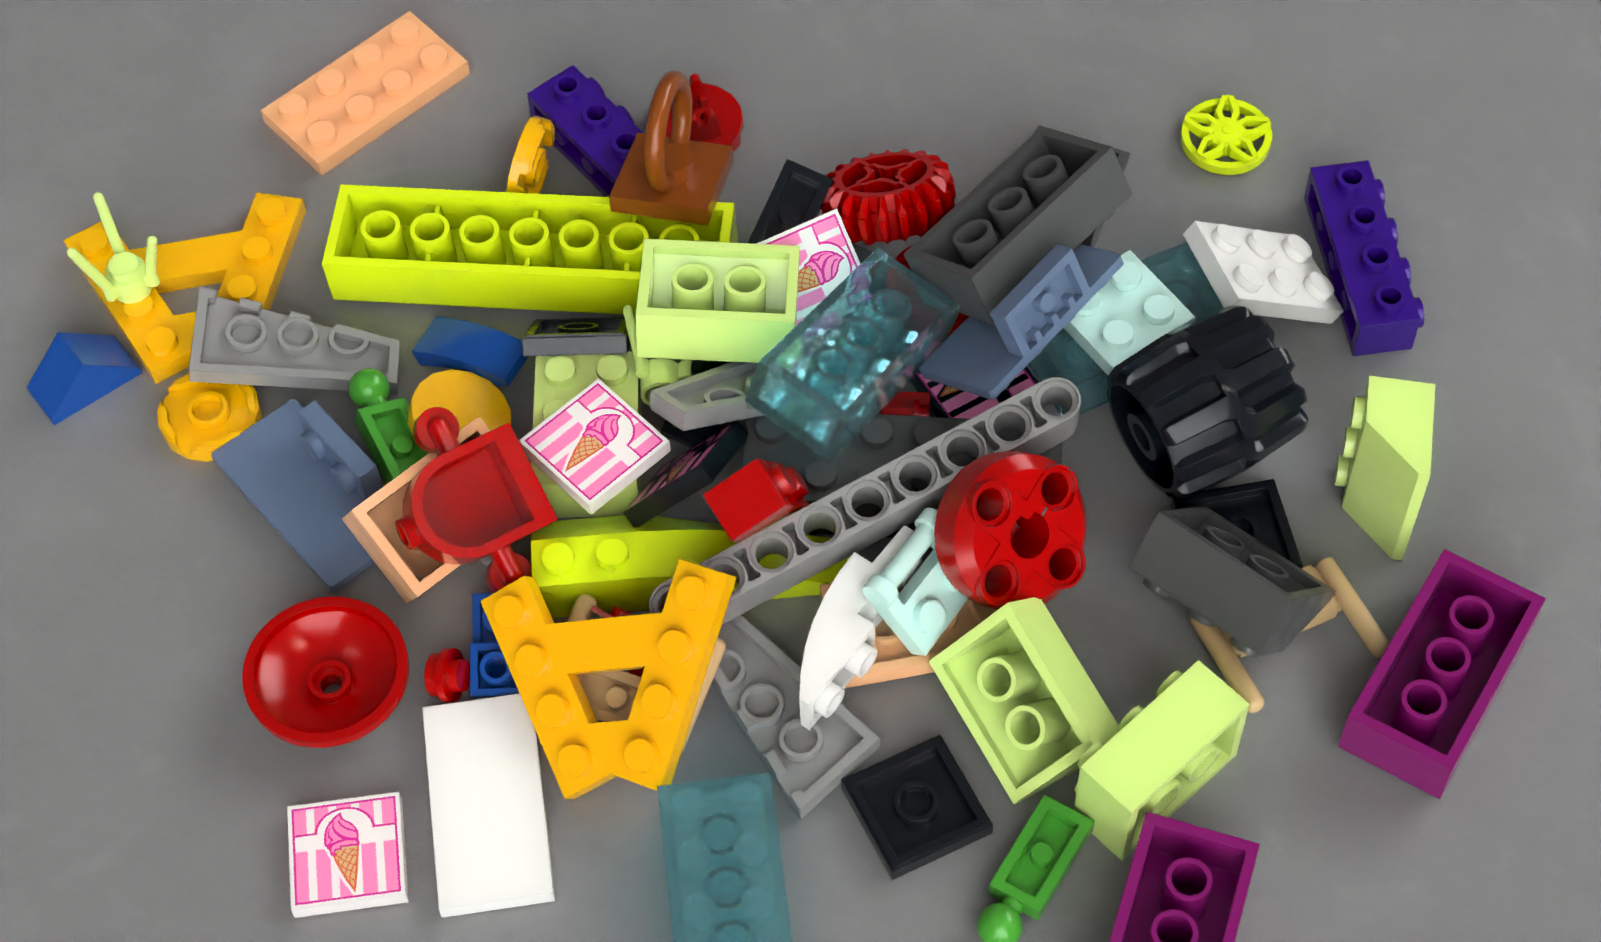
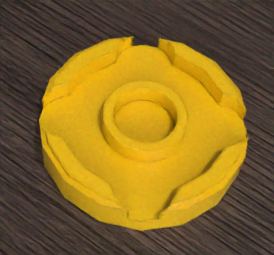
M539 116L530 117L515 150L506 192L541 193L549 169V159H546V149H544V146L551 147L554 145L555 127L551 120Z
M450 369L431 374L418 384L408 406V426L412 435L416 419L425 410L432 407H442L451 411L458 420L459 431L479 416L490 431L508 422L511 425V409L504 394L489 380L469 371Z
M189 373L173 382L167 389L169 394L165 397L163 404L160 400L157 408L158 427L171 450L186 459L204 462L213 461L211 455L215 450L262 419L260 400L257 391L252 385L190 382Z

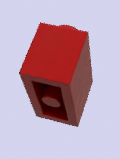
M756 458L704 493L703 496L730 540L740 542L808 506L804 496L809 493V489L793 466L786 469L783 464Z

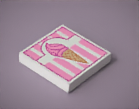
M837 209L757 243L800 246L795 340L877 303Z
M599 378L519 440L525 455L590 515L595 513L671 451L670 441Z
M400 792L287 806L291 911L294 918L409 903L403 805Z

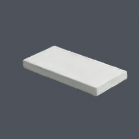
M520 693L422 707L438 905L441 917L555 901L538 735Z

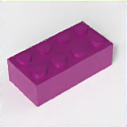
M1444 549L1351 709L1338 747L1441 799L1529 638L1546 598Z
M1146 811L1109 942H1235L1260 844Z

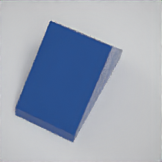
M58 332L27 385V389L52 424L56 425L142 374V372L115 335Z

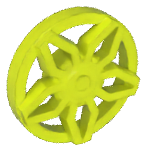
M1222 95L1221 98L1204 101L1187 112L1182 123L1181 146L1186 156L1195 165L1206 171L1221 175L1242 174L1258 167L1268 156L1272 142L1271 122L1268 116H1265L1253 105L1235 99L1234 95ZM1223 111H1231L1232 116L1224 117ZM1240 114L1244 115L1245 117L1240 119ZM1255 126H1258V127L1253 128V129H1245L1246 127H1255ZM1189 131L1202 138L1198 149L1193 145ZM1263 136V145L1256 152L1252 141ZM1229 156L1237 162H1222L1215 159Z

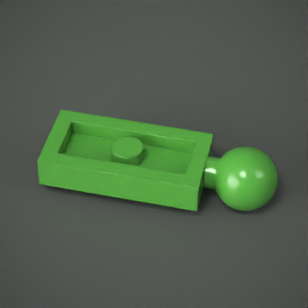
M373 368L357 371L351 377L348 385L351 400L361 407L357 410L354 422L386 484H388L429 452L422 450L416 444L408 426L409 404L406 398L387 401L390 385L386 376Z
M1044 794L989 884L988 894L1001 902L988 905L978 916L976 927L982 942H1017L1023 931L1021 913L1037 921L1040 920L1091 835L1094 820Z

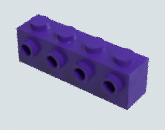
M572 65L527 93L531 117L539 116L552 121L555 127L553 146L605 197H609L636 134L643 132L634 124L631 115L623 106H615L605 96L602 87L594 78H586Z
M1369 160L1311 167L1304 200L1329 281L1334 287V295L1344 310L1340 317L1352 356L1412 349L1417 330L1424 325V308L1421 299L1413 297L1410 288V265L1406 257H1400L1397 248V225L1394 218H1387L1384 208L1385 191L1381 179L1374 178Z

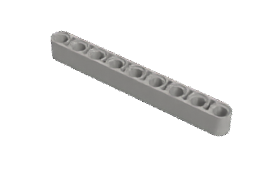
M1063 377L1045 379L699 563V565L737 577L735 582L738 586L731 594L722 625L846 559L854 552L857 553L898 531L904 525L907 526L913 523L925 508L930 507L937 510L948 485L965 467L953 464L949 460L953 455L965 453L974 459L987 454L1005 451H1020L1039 455L1067 440L1074 434L1078 426L1081 395L1078 388L1071 381ZM1050 404H1059L1068 412L1061 416H1052L1046 413L1043 408ZM1007 428L1018 431L1022 436L1014 441H1005L999 438L996 433ZM920 478L926 481L929 486L922 491L913 492L905 489L902 484L908 479ZM865 503H873L882 509L880 513L873 517H862L855 512L858 506ZM818 528L830 530L834 534L829 541L824 543H815L807 538L810 532ZM769 554H779L786 558L785 563L775 569H767L759 564L760 560ZM673 578L663 582L654 589L649 600L650 613L662 612Z

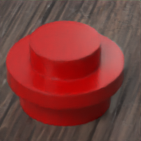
M444 648L440 653H432L429 656L424 671V682L428 694L432 697H439L442 702L454 703L468 689L470 685V665L463 658L459 649Z

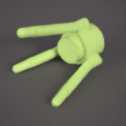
M96 192L93 195V199L114 253L106 267V277L75 248H69L67 255L102 289L107 301L112 302L117 299L127 304L140 302L147 298L152 287H157L160 284L156 272L158 240L155 236L148 237L145 262L139 256L131 252H125L102 193Z
M626 305L623 308V314L635 360V376L640 378V398L645 404L650 406L651 390L692 376L691 365L693 360L681 359L680 363H676L675 359L637 357L636 320L633 308L630 305Z

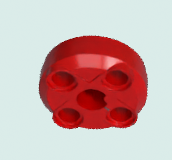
M1020 451L987 454L966 465L948 485L939 504L935 520L934 539L936 554L943 573L953 587L973 602L998 610L1008 602L1032 597L1041 599L1046 604L1063 589L1075 586L1081 580L1085 571L1086 558L1083 550L1087 532L1086 511L1078 488L1077 477L1072 469L1065 465L1057 464L1055 461L1041 455Z

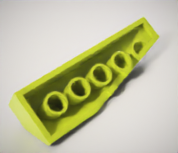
M625 515L560 520L533 533L531 536L532 577L536 579L552 618L569 617L577 597L581 594L593 596L597 601V608L607 613L611 612L614 605L627 612L650 610V596L660 584L673 578L679 559L699 564L738 542L730 540L721 524L656 516L640 527H633ZM807 536L809 540L815 543H824L831 539L829 537ZM769 554L763 557L759 564L767 569H775L783 565L786 558L779 554ZM851 556L771 599L820 595V585L832 583ZM735 582V584H734L733 591H734V590L737 588V586H738V584H737L736 582Z

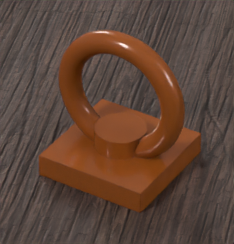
M669 71L658 82L651 100L645 134H636L609 195L612 212L701 225L709 224L733 164V146L690 140L692 93L688 79L682 72ZM672 106L671 135L666 137L667 123Z

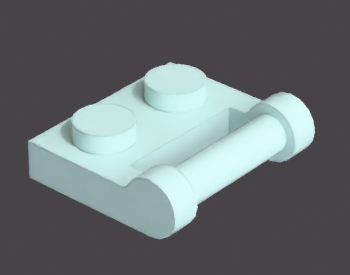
M930 507L925 508L915 520L916 529L881 574L872 575L862 588L865 598L912 655L924 656L927 655L969 599L953 587L939 564L934 539L935 520L938 510ZM931 546L933 551L902 591L898 593L897 588Z

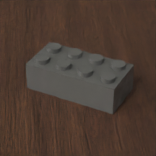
M1041 127L904 253V256L927 301L994 326L995 324L990 312L1056 245L1069 247L1075 251L1094 230L1115 213L1132 193L1112 146Z

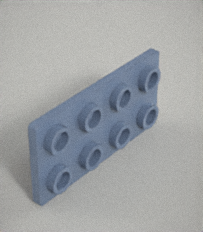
M1083 244L1075 251L1069 247L1056 245L990 312L995 325L993 326L968 317L919 367L923 378L984 398H997L1123 266L1124 262L1121 255Z
M290 399L212 453V459L217 467L329 591H337L375 564L342 518L383 487L377 466L315 400L303 407L296 399Z

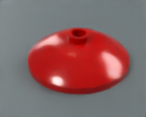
M328 596L314 598L297 603L280 612L258 632L250 644L242 670L243 691L254 717L268 732L277 738L302 747L325 748L339 746L355 741L372 732L393 713L402 699L407 686L409 657L399 629L378 608L361 600L348 597ZM337 684L341 686L339 690L333 693L324 692L330 685Z

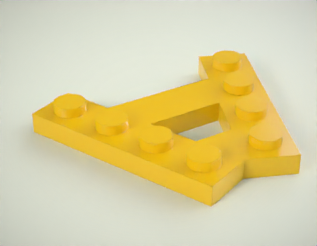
M256 192L241 231L157 245L156 272L160 284L157 287H152L147 298L137 303L127 304L117 299L112 302L107 301L102 289L81 269L80 271L155 384H158L189 367L196 312L173 315L159 293L222 283L217 294L218 297L239 302L241 297L261 302L262 309L270 311L306 213L303 199ZM101 221L63 240L67 250L75 248L106 277V267L114 253ZM121 239L125 252H131L145 262L146 247L129 250Z
M679 559L661 613L554 623L535 577L524 575L480 601L564 799H576L616 776L658 792H669L733 591L736 576ZM644 668L628 720L598 723L577 675Z

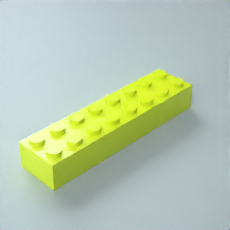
M340 184L322 266L333 300L623 314L624 306L630 305L633 308L634 315H636L644 239L738 243L735 204L717 202L709 224L701 225L612 212L609 197Z

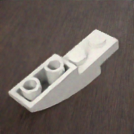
M905 525L872 563L854 552L839 571L823 597L807 638L800 672V723L809 731L821 716L828 718L836 711L844 697V688L855 675L859 678L863 677L877 657L875 627L883 621V618L865 598L862 588L872 575L881 574L914 532ZM921 558L899 585L898 591L902 586L905 587L924 561Z

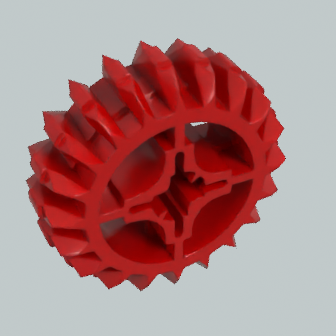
M887 149L884 153L880 154L870 152L869 156L863 158L853 157L849 164H839L835 167V171L825 175L832 178L833 182L825 197L821 211L823 215L832 210H838L851 243L865 241L866 245H871L875 242H885L888 245L891 241L895 240L906 242L908 237L914 235L923 236L927 229H931L955 207V184L953 176L949 171L948 163L941 161L937 155H927L925 151L921 150L910 153L908 149H903L900 152H890Z

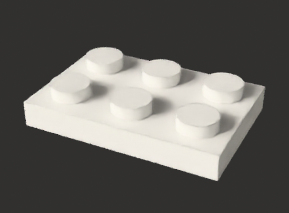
M1194 221L1183 234L1224 308L1239 305L1248 308L1253 315L1332 324L1344 312L1334 295L1332 283L1321 273L1311 256V247L1298 235Z

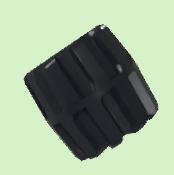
M1245 306L1226 307L1166 333L1115 366L1107 377L1109 406L1123 442L1142 472L1161 492L1169 497L1186 498L1245 472L1302 433L1307 427L1309 419L1300 406L1308 400L1305 389L1295 383L1291 375L1295 364L1285 348L1275 346L1273 343L1274 331L1261 317L1253 316V313Z

